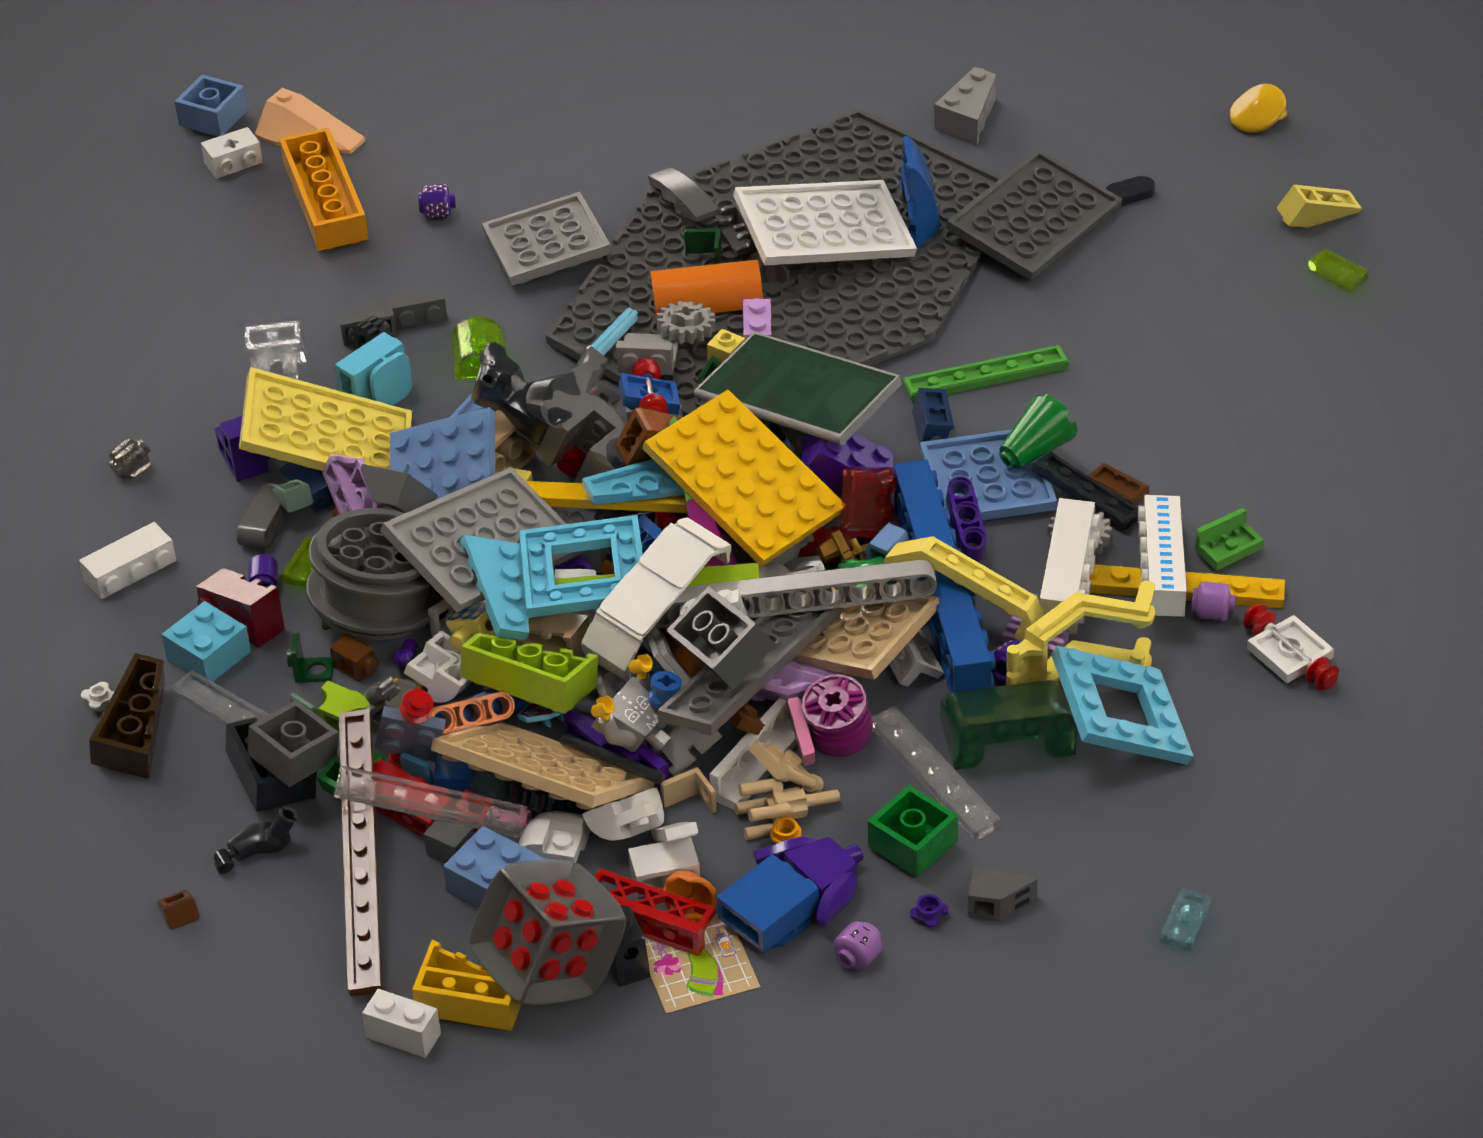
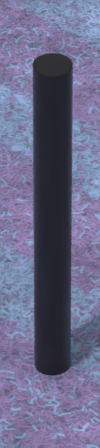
M567 733L562 734L560 738V744L654 783L661 784L664 781L665 774L661 771Z

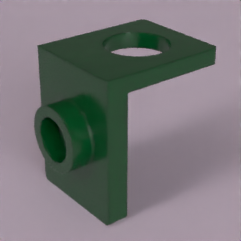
M720 228L684 230L686 253H715V263L721 264L722 245Z
M293 633L291 649L287 650L288 667H293L295 682L332 681V658H304L300 634ZM315 665L326 667V670L321 674L309 672L310 668Z

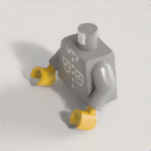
M648 654L639 655L637 659L630 661L628 668L631 673L637 674L636 678L632 676L613 699L610 696L597 698V704L591 708V714L596 717L591 727L605 735L609 744L624 747L630 752H635L644 741L648 742L657 751H660L671 738L657 726L660 723L658 709L653 707L648 701L649 692L652 688L650 685V675L646 674V672L651 671L653 667L652 658Z

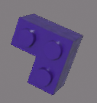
M242 416L222 422L219 427L214 428L218 449L237 482L269 472L267 460L271 458L239 449Z

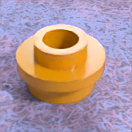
M790 817L777 819L770 829V838L774 844L802 836L801 827Z

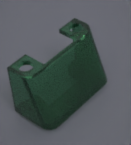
M1045 680L956 691L947 694L941 700L940 719L953 770L970 769L980 764L984 758L985 745L1044 737L1046 751L1049 755L1054 757L1076 755L1077 726L1067 698L1061 686L1055 681Z

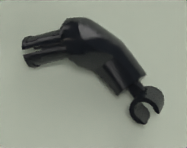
M284 806L282 809H279L273 823L260 822L248 825L227 842L228 851L226 849H219L215 852L214 865L218 873L225 874L234 868L235 864L232 858L242 861L255 854L276 853L285 848L291 841L289 832L298 820L297 812L291 807Z

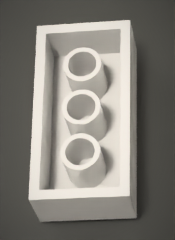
M1059 498L1040 595V605L1045 615L1075 592L1090 594L1091 581L1089 577L1090 573L1094 572V550L1098 548L1100 531H1098L1100 515L1095 514V502ZM1085 616L1068 627L1066 631H1069L1070 634H1077L1078 624H1084Z

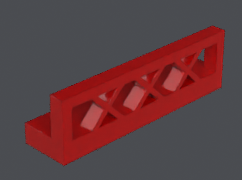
M603 869L598 870L594 877L600 883L604 881L616 886V889L609 890L608 892L619 905L631 907L645 938L697 956L701 954L705 948L704 931L716 915V907ZM639 893L644 895L645 898L633 901L627 899L626 895ZM665 902L674 906L673 909L665 911L655 907V905ZM695 912L703 916L697 923L686 919L684 915Z

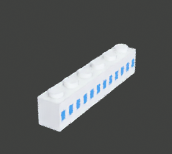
M1145 495L1144 506H1138L1141 582L1151 581L1155 584V593L1151 603L1155 608V616L1185 617L1187 591L1180 496Z

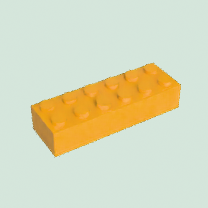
M324 128L279 138L284 167L317 250H330L334 247L369 240L364 210L330 129Z

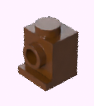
M346 633L330 647L333 667L358 682L362 681L366 676L372 675L378 668L379 661L374 658L373 649L367 643H361L356 640L353 634Z

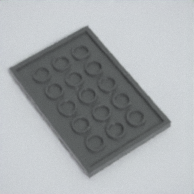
M1038 149L947 220L945 229L1031 281L1119 209L1122 198Z

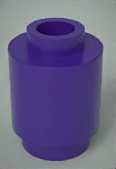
M265 554L251 558L248 567V581L260 580L261 586L266 588L271 585L277 586V560Z

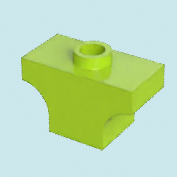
M327 681L321 687L323 704L318 708L320 718L336 729L339 737V713L366 709L369 702L359 692L352 691L331 681Z

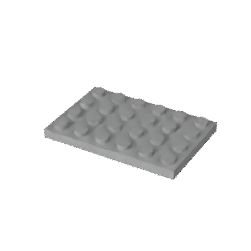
M510 467L384 522L380 532L456 612H459L485 599L484 595L480 594L477 588L478 579L476 574L470 570L468 565L469 556L467 551L461 547L460 541L463 534L520 544L519 530L565 525L566 523ZM584 551L552 555L553 567L582 554Z

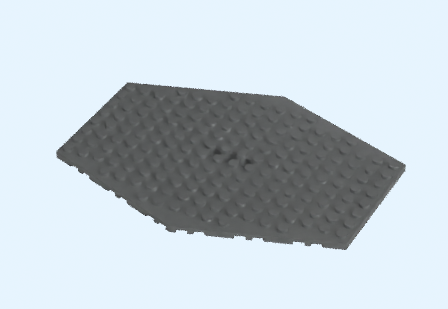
M857 109L833 118V123L821 127L819 124L812 126L811 131L799 135L796 132L764 145L763 150L755 153L746 151L742 153V158L731 162L729 159H725L694 171V176L689 177V179L695 182L719 209L736 203L733 196L735 187L884 180L908 229L907 201L902 200L899 185L900 179H902L903 137L909 136L916 143L925 158L931 174L939 215V231L917 247L915 257L764 265L758 251L736 257L721 234V263L758 260L763 299H771V337L871 367L934 340L984 254L983 251L945 229L947 220L1002 177L863 110ZM656 187L650 188L647 192V198L643 203L640 202L638 204L635 215L628 218L614 238L613 246L611 247L612 253L603 256L601 263L594 266L579 287V294L567 304V311L564 315H560L546 334V343L579 361L584 350L592 345L626 308L636 310L638 312V320L619 341H624L625 335L628 333L661 334V332H657L650 271L716 264L715 253H686L684 230L718 228L717 222L730 218L732 213H727L726 215L718 214L696 222L677 214L674 204L663 199L661 189ZM743 310L715 313V332H712V336H704L703 342L696 339L694 344H679L673 375H661L660 380L676 382L683 417L708 402L694 396L695 389L700 385L698 378L708 363L707 344L721 329L744 337ZM616 342L604 355L608 359V365L603 375L619 383L621 373H618ZM801 363L796 368L798 372L797 380L810 389L816 384L819 387L827 385L838 374L832 372L822 382L809 377L808 373L815 366ZM748 364L742 367L759 378V371ZM774 389L769 394L780 403L801 396L791 389L786 393Z

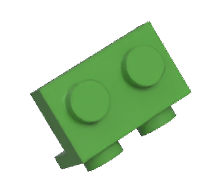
M1241 508L1198 528L1195 551L1217 571L1264 549V539L1246 523L1247 511Z

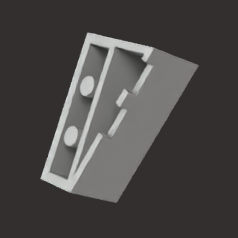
M974 67L934 104V129L978 145L980 133L985 127L986 118L989 117L996 99V74L982 68Z

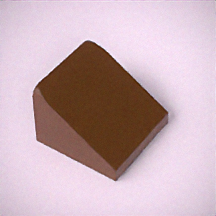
M187 890L157 901L158 907L170 929H176L200 918L195 900Z

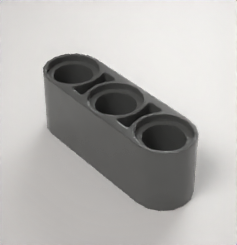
M265 482L238 526L237 542L239 545L264 550L270 548L290 513L284 509L272 492L273 487L280 484Z

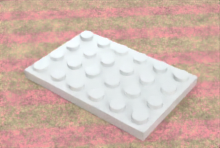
M884 180L735 187L733 196L764 265L915 257L917 247Z

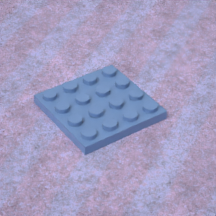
M488 407L391 432L390 470L410 474L438 495L437 499L494 475L495 411Z
M1011 430L920 442L922 459H928L931 471L936 470L938 478L937 490L941 489L944 496L943 509H947L945 499L948 483L957 476L966 477L972 482L982 520L1057 510V499L1051 483L1032 471L1034 463L1042 457L1018 469L1010 468L1000 459V446ZM955 493L956 496H964L961 493ZM962 518V519H961V520H963V521H965V522L971 521V520L968 519V518Z

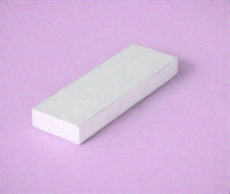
M679 822L651 829V833L655 842H670L695 836L698 833L696 822Z

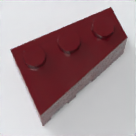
M222 568L196 586L199 598L197 601L198 605L205 601L245 625L249 642L257 648L285 630L277 586L263 587L260 580L246 581L245 575Z

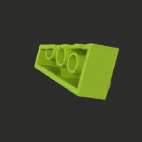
M477 633L461 646V677L473 681L475 684L484 685L524 699L529 703L544 706L554 712L565 714L597 687L598 655L587 653L586 658L573 656V650L561 648L559 653L543 650V645L531 643L519 646L516 645L515 639Z

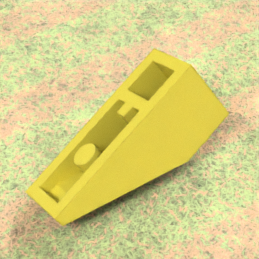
M1294 184L1277 206L1283 221L1287 225L1305 228L1356 214L1362 209L1348 190Z

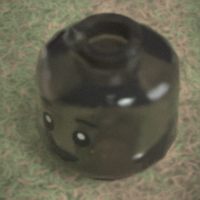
M125 438L110 451L109 458L111 461L108 462V465L121 479H135L150 466L151 460L148 454L151 450L141 439L136 442L131 438Z

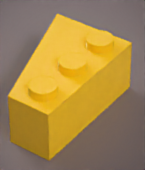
M435 940L431 941L412 988L414 1001L437 1008L438 1017L442 1020L512 1031L521 1003L510 997L482 966L468 961L466 955L458 951L456 954L441 948V943Z

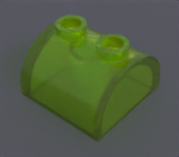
M473 316L463 320L453 329L451 348L454 379L477 377L480 369L479 358L481 352L490 342H496L506 350L504 330L496 321L486 317Z

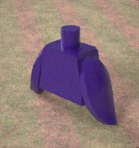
M798 837L753 852L757 865L773 854L782 862L789 863L801 876L812 880L819 890L816 922L825 927L852 900L858 885L856 877L857 863L864 858L863 852L857 844H852L843 849L830 837L819 840L810 837Z

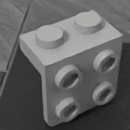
M626 334L624 341L617 340L616 344L618 373L632 374L633 365L638 360L649 358L657 362L661 375H673L679 340L675 339L670 342L669 336L661 337V334Z

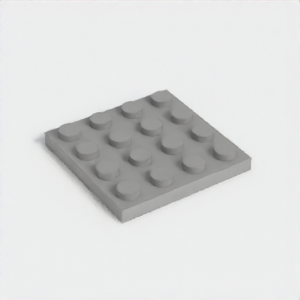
M581 192L482 223L483 231L512 286L526 283L531 279L551 275L568 267H575L592 259H600L612 253L608 239Z

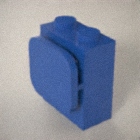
M773 854L717 896L718 919L763 953L771 947L786 945L805 930L810 924V916L817 911L819 906V890L812 880L801 876L789 863L782 862Z

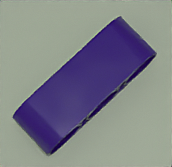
M957 476L948 483L945 499L946 508L949 511L951 526L955 530L957 548H960L964 555L979 562L985 555L987 534L972 482L966 477ZM955 493H961L964 496L959 497L956 496ZM962 518H968V519H970L971 521L965 522V521H963V520H961V519H962ZM968 543H975L978 546L971 547L968 545Z

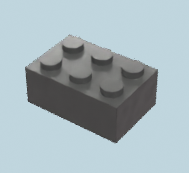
M710 586L666 630L687 653L732 690L744 680L746 675L776 645L753 620Z

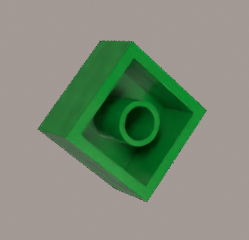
M910 785L905 787L867 821L868 847L915 877L922 874L958 841V815Z

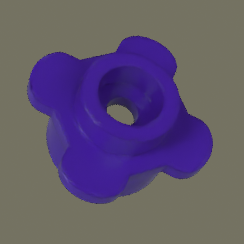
M925 894L917 899L916 907L910 910V917L914 920H921L928 927H935L939 924V919L942 915L948 913V906L942 903L938 896Z

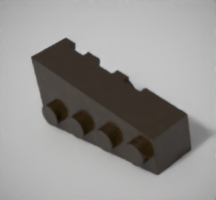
M138 653L133 655L89 739L91 764L149 779L165 686L164 660Z

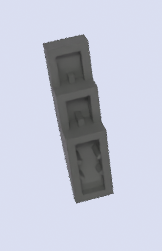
M670 167L648 175L650 185L661 189L663 199L674 204L677 214L696 222L721 214L720 209L711 198L683 173Z

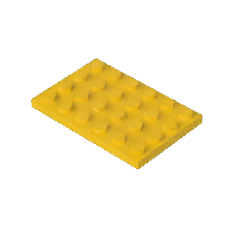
M728 389L646 440L642 448L761 567L842 514L846 508V504Z

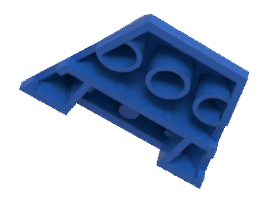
M904 136L902 146L903 166H901L902 179H900L899 185L902 200L907 201L908 231L916 247H919L939 231V215L931 174L925 158L916 143L909 136Z

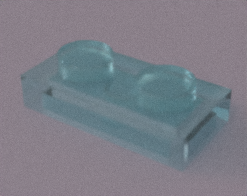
M1181 888L1160 933V943L1191 952L1212 907L1213 897Z

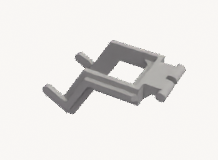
M655 625L646 635L642 644L650 653H653V656L665 671L672 672L681 678L682 688L692 678L675 660L665 634ZM601 671L598 672L596 689L598 690L599 697L610 696L613 699L617 694L615 685L620 682V679L610 671L605 675ZM668 723L662 730L671 738L660 751H657L646 741L642 744L658 756L663 752L671 761L672 765L669 767V771L675 776L681 774L697 760L690 751L693 747L703 754L723 736L718 730L713 735H708L691 729L676 727Z

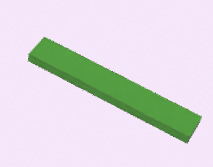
M1060 345L905 377L903 378V387L912 403L915 402L918 388L945 389L947 395L1066 370L1069 369V361Z

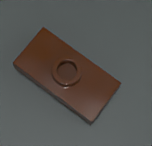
M1105 463L1099 465L1088 475L1134 506L1141 502L1145 495L1149 494L1150 486Z

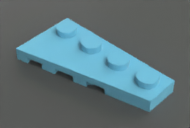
M653 459L582 478V487L594 505L685 495L684 490Z
M463 534L460 544L469 556L468 565L470 570L475 572L478 579L476 585L479 593L484 595L487 602L485 608L496 636L526 641L529 635L521 544Z

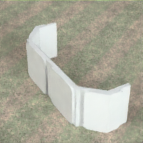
M688 517L678 520L675 524L670 523L597 609L596 615L581 642L584 655L586 656L587 653L598 655L599 665L625 682H628L631 679L628 665L631 660H634L645 636L712 556L726 564L729 563L731 544Z

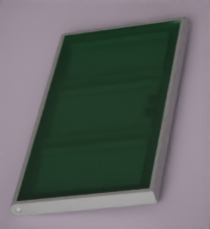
M754 331L695 389L694 396L701 400L710 401L728 389L757 418L843 445L902 385L900 375Z

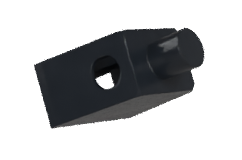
M620 905L626 916V925L621 943L610 968L619 987L650 978L646 942L631 907ZM626 949L628 953H631L632 958L623 957Z

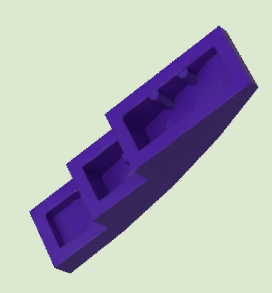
M572 711L563 714L565 733L661 771L665 774L664 781L669 779L668 763L645 745L641 744L635 752H630L624 747L609 744L605 735L592 728L591 725L595 719ZM655 783L654 786L661 791L660 784Z

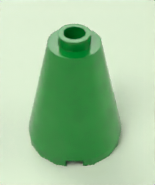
M1041 393L1037 394L1000 446V459L1010 468L1018 469L1073 440L1078 433V428L1075 421L1070 423L1067 415L1070 414L1068 409L1049 394H1045L1043 397Z

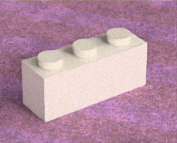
M153 522L80 559L79 563L84 582L102 600L177 560L172 539Z

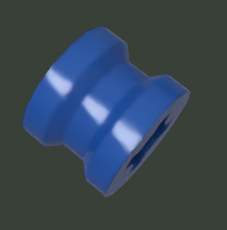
M668 671L655 673L651 678L650 685L652 689L648 696L649 703L659 709L681 689V678Z

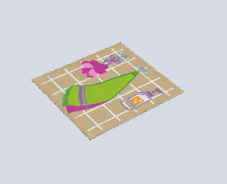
M718 913L704 931L705 948L699 956L645 938L650 975L666 1014L760 987L737 932L719 920Z

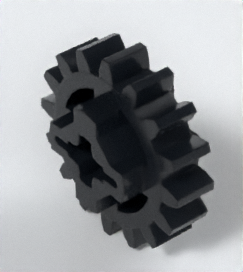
M515 780L509 782L508 797L513 798L512 801L521 802L522 806L530 808L532 812L562 811V808L570 810L571 807L575 806L574 801L568 799L557 800L549 797V792L523 788L521 786L522 783Z

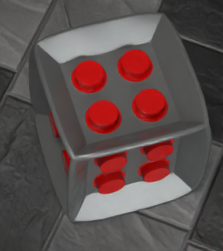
M566 859L518 862L501 868L492 879L472 927L470 947L482 967L514 1000L527 1005L569 1002L586 998L594 994L601 986L621 943L626 925V916L614 897L580 864Z

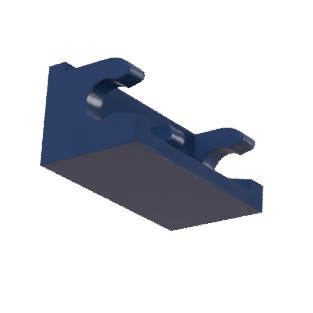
M918 388L912 413L919 444L920 442L931 441V438L934 436H940V439H947L950 430L954 429V423L946 390Z
M291 462L279 468L289 482L297 479L309 484L313 502L321 498L319 503L311 507L314 512L323 510L335 503L321 470L307 468Z

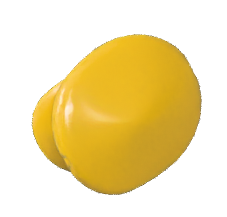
M1260 84L1250 88L1233 103L1230 109L1231 123L1237 129L1246 133H1257L1270 128L1278 120L1287 116L1285 95L1278 87L1272 84Z

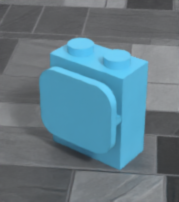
M385 332L335 364L338 389L341 392L395 405L411 391L409 357L404 354L403 343Z

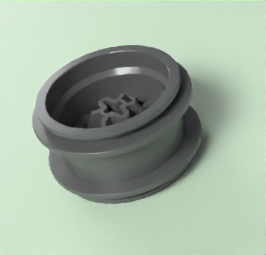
M381 508L347 511L328 520L312 538L309 546V559L314 569L307 580V598L322 621L333 629L344 634H353V637L388 640L413 634L430 621L428 609L442 601L443 597L380 532L384 522L405 513Z

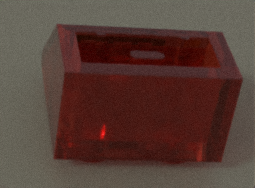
M850 467L844 469L841 504L843 509L841 510L840 528L876 531L885 527L890 521H893L895 507L894 504H891L892 492L896 489V475H893V467Z

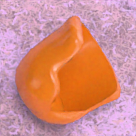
M677 871L666 879L663 890L716 907V889L709 881L691 871ZM664 903L668 909L674 908L672 904ZM694 912L684 916L686 919L698 923L703 915Z

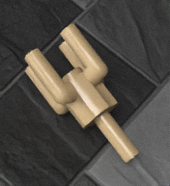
M771 778L739 784L738 790L741 797L765 792L769 793L768 797L734 803V810L736 815L748 813L750 822L772 818L774 823L782 817L793 819L806 817L808 814L807 807L839 802L840 793L836 789L806 795L803 788L783 789L782 781ZM773 823L744 828L745 840L770 836V829Z

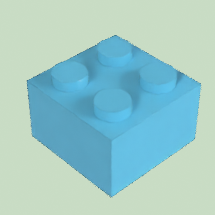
M205 601L161 634L167 660L207 685H210L251 652L247 627Z

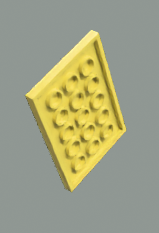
M250 367L246 382L239 449L321 471L324 470L329 455L362 458L366 465L390 470V433L410 428L412 411Z

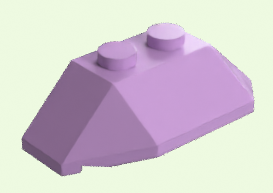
M329 455L322 473L339 514L364 508L382 509L381 506L372 500L360 470L362 464H365L362 458Z
M791 660L751 699L756 701H764L765 699L777 701L779 698L787 701V699L798 697L802 702V697L813 682L824 676L839 673Z

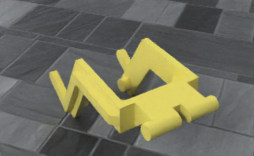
M1151 581L1141 582L1135 602L1075 592L1026 629L1025 639L1018 645H1010L1007 648V696H1017L1018 690L1025 684H1029L1043 693L1060 680L1052 656L1047 659L1048 642L1083 616L1130 623L1136 628H1145L1151 625L1155 619V608L1151 605L1155 593V584ZM1146 637L1137 639L1133 650L1076 640L1071 641L1065 646L1066 648H1075L1079 651L1096 655L1100 654L1121 661L1126 660L1147 667L1152 665V657L1149 654L1151 640Z

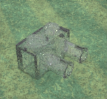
M299 321L245 327V347L252 368L271 373V366L282 365V376L291 378V375H293V379L299 380L298 362H306L305 338Z

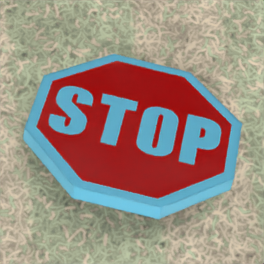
M535 703L526 705L517 714L518 719L526 723L541 721L547 727H551L549 719L554 717L564 721L563 713L554 712Z

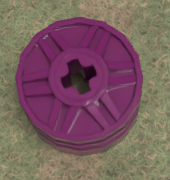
M834 674L817 679L807 688L802 697V710L806 718L811 740L819 751L833 757H844L859 752L868 744L873 734V720L866 693L858 681L846 675Z

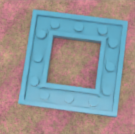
M638 515L519 530L528 618L598 609L605 598L622 578L631 571L643 555ZM612 548L615 577L555 585L552 555Z
M1056 646L1051 655L1082 742L1185 765L1189 764L1194 756L1160 669L1134 664L1126 660L1121 661L1108 658L1100 654H1091L1075 648L1070 649ZM1095 684L1137 693L1148 726L1107 717Z

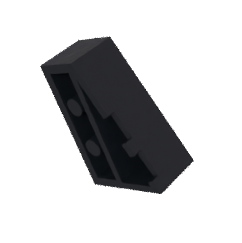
M256 717L226 724L225 751L256 812L316 798L317 772L289 787L248 755L249 726L259 721Z

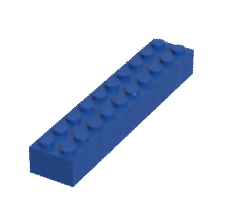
M928 459L894 464V510L899 527L907 531L909 540L933 536L956 549L954 528L949 529L948 509H943V492L941 489L937 490L936 470L931 471ZM935 570L937 586L934 594L931 596L938 597L939 604L936 606V613L928 620V624L944 672L953 708L960 709L990 704V692L995 691L994 677L991 673V670L995 669V657L993 651L988 652L987 650L989 648L988 635L986 630L981 631L982 617L980 610H975L974 608L976 605L975 594L973 591L956 584L952 579ZM919 577V578H917L916 580H918V581H924V580H926V579H928V578H927V577Z

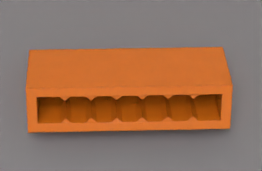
M758 260L650 271L656 319L657 313H661L662 307L668 308L669 303L678 305V301H693V305L702 303L703 309L710 307L711 313L743 310V299H763Z

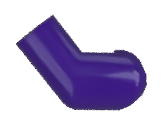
M406 639L400 650L396 651L394 664L397 668L405 669L407 664L415 658L414 654L418 648V643L415 640Z

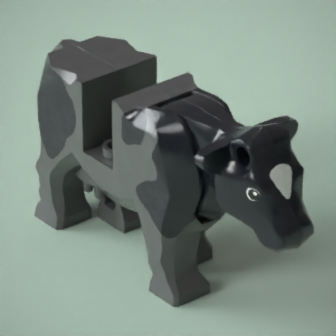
M490 342L484 347L479 358L480 369L471 399L478 406L490 407L495 412L498 410L502 411L516 427V433L540 453L549 468L575 447H578L587 456L573 483H582V478L626 466L615 445L627 423L626 418L616 409L621 396L604 382L600 381L598 383L608 365V359L590 345L582 353L577 363L578 366L572 368L569 372L526 382L520 366L507 356L506 350L502 345ZM596 386L595 391L592 392V388Z

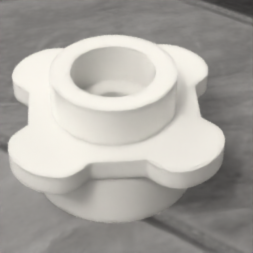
M99 682L91 686L90 689L83 690L81 697L83 700L88 701L91 710L101 712L107 707L114 691L109 689L107 682Z

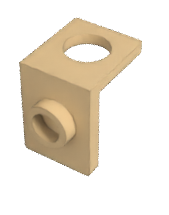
M698 767L675 775L660 784L661 801L665 808L698 794L711 813L717 812L716 792Z

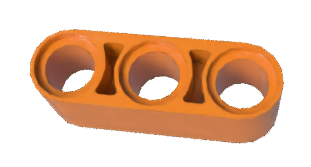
M497 692L433 707L431 716L435 717L438 712L443 715L444 719H446L443 734L504 720L513 714L515 705L513 698L509 694ZM495 698L502 704V710L499 715L492 709V702ZM466 705L470 706L473 710L474 716L470 722L463 716V710Z

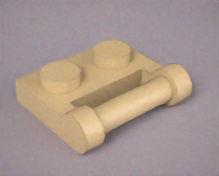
M757 740L749 748V751L777 780L782 782L791 781L802 786L804 790L812 794L822 791L824 786L823 779L815 774H809L801 766L802 759L791 750L784 752L772 742L766 745Z

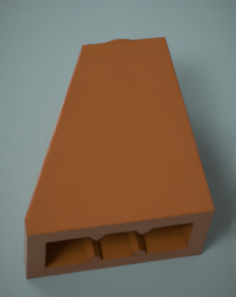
M641 407L635 408L615 443L626 466L651 460L652 458L642 449L644 442L669 427V422L674 416L677 421L683 417Z

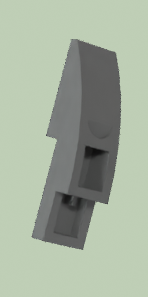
M415 291L391 296L350 314L340 321L343 346L355 344L351 339L353 336L351 334L352 328L367 318L376 316L378 320L382 319L384 321L383 325L387 324L389 326V332H393L395 337L397 336L396 329L448 320L445 297L443 292L416 297Z

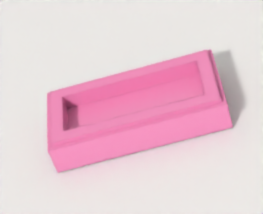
M800 698L787 699L788 713L804 767L812 765L815 762V750Z

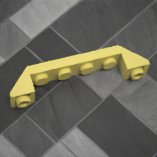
M933 536L896 543L883 561L886 564L914 560L930 562L934 570L952 579L956 584L966 587L978 594L982 599L990 601L1008 614L1021 619L1022 621L1013 637L1019 641L1025 639L1026 629L1045 615L1037 596Z

